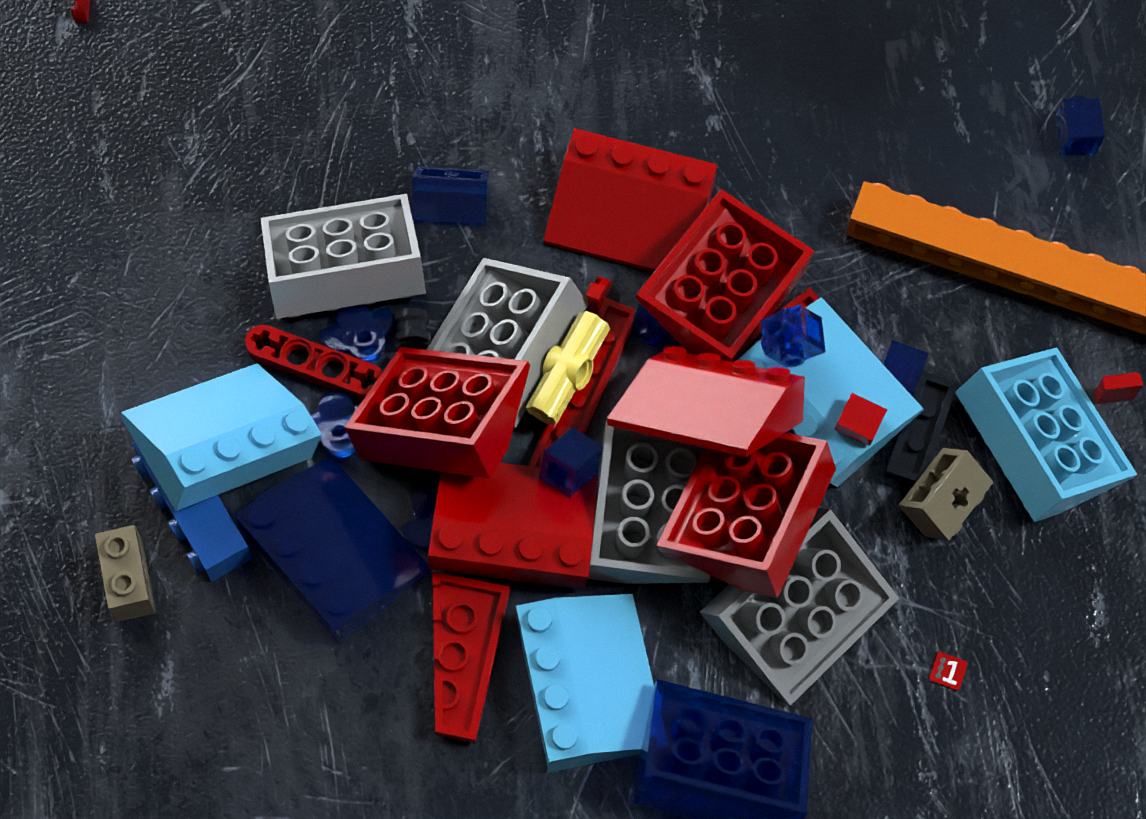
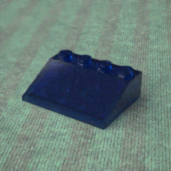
M332 456L266 490L235 515L241 532L338 644H341L431 570L427 569V563Z
M657 679L636 773L633 804L693 819H805L808 806L812 718Z

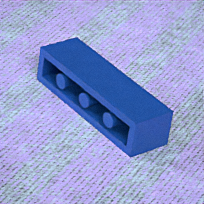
M135 441L131 442L137 454L131 460L142 479L150 476L155 487L149 491L159 509L162 510L168 507L173 519L168 521V524L177 540L181 542L186 539L192 548V551L186 555L197 574L205 571L212 582L253 559L248 545L218 495L175 511Z

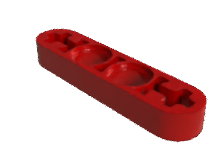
M268 325L255 326L246 335V348L249 356L254 361L360 401L364 400L373 385H369L367 390L362 389L360 380L366 381L369 376H373L376 382L382 374V370L372 363ZM265 338H269L270 345L274 348L264 346L261 351L258 350L256 341L263 342ZM276 349L281 350L280 358H277ZM295 349H303L309 354L307 361L301 365L291 364L287 360L288 355ZM329 362H338L344 367L342 374L336 378L326 377L322 370ZM352 368L354 369L355 378H350Z

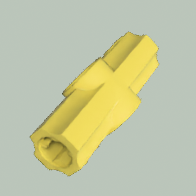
M588 311L584 313L579 312L561 346L557 345L551 348L543 364L544 376L525 407L529 414L548 425L558 423L574 392L582 390L591 378L593 359L610 330L607 322L594 313Z

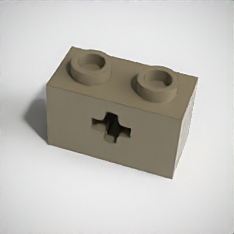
M942 448L898 506L925 537L950 540L952 536L960 531L962 523L974 507L982 502L984 494L993 484V481L968 450Z
M135 525L96 533L95 538L107 605L116 622L156 613L143 541Z

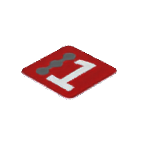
M938 652L929 679L935 683L959 690L968 663L965 660Z

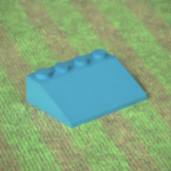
M822 297L762 338L738 359L752 361L755 363V367L765 369L772 367L787 368L790 370V374L805 377L803 422L785 433L828 442L836 467L830 483L836 487L842 484L924 410ZM851 393L888 409L870 447L834 430Z
M1057 347L982 367L955 392L1034 522L1067 511L1137 475Z
M258 363L128 409L120 414L122 421L175 511L311 459L322 436L304 404Z
M633 594L552 598L516 606V620L549 773L668 748Z

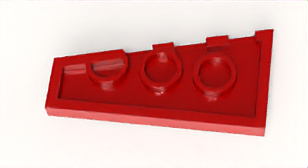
M432 571L436 736L476 744L510 595V587Z

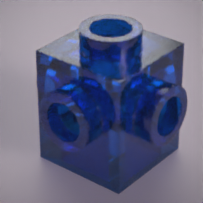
M800 304L792 308L780 309L775 315L761 320L763 335L761 337V346L765 356L785 367L800 366L805 360L826 352L822 317Z

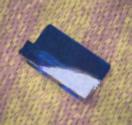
M416 166L412 186V218L414 220L484 224L486 221L490 171Z

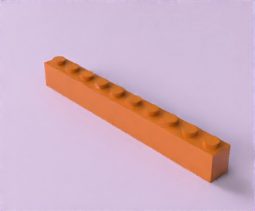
M863 182L846 232L847 236L1146 335V274L1142 273L1138 268L1128 265L1121 266L1106 261L1097 254H1084L1070 249L1063 243L1048 242L1036 238L1024 230L1014 231L999 226L991 219H978L963 214L954 207H942L932 204L918 195H905L893 191L881 183Z

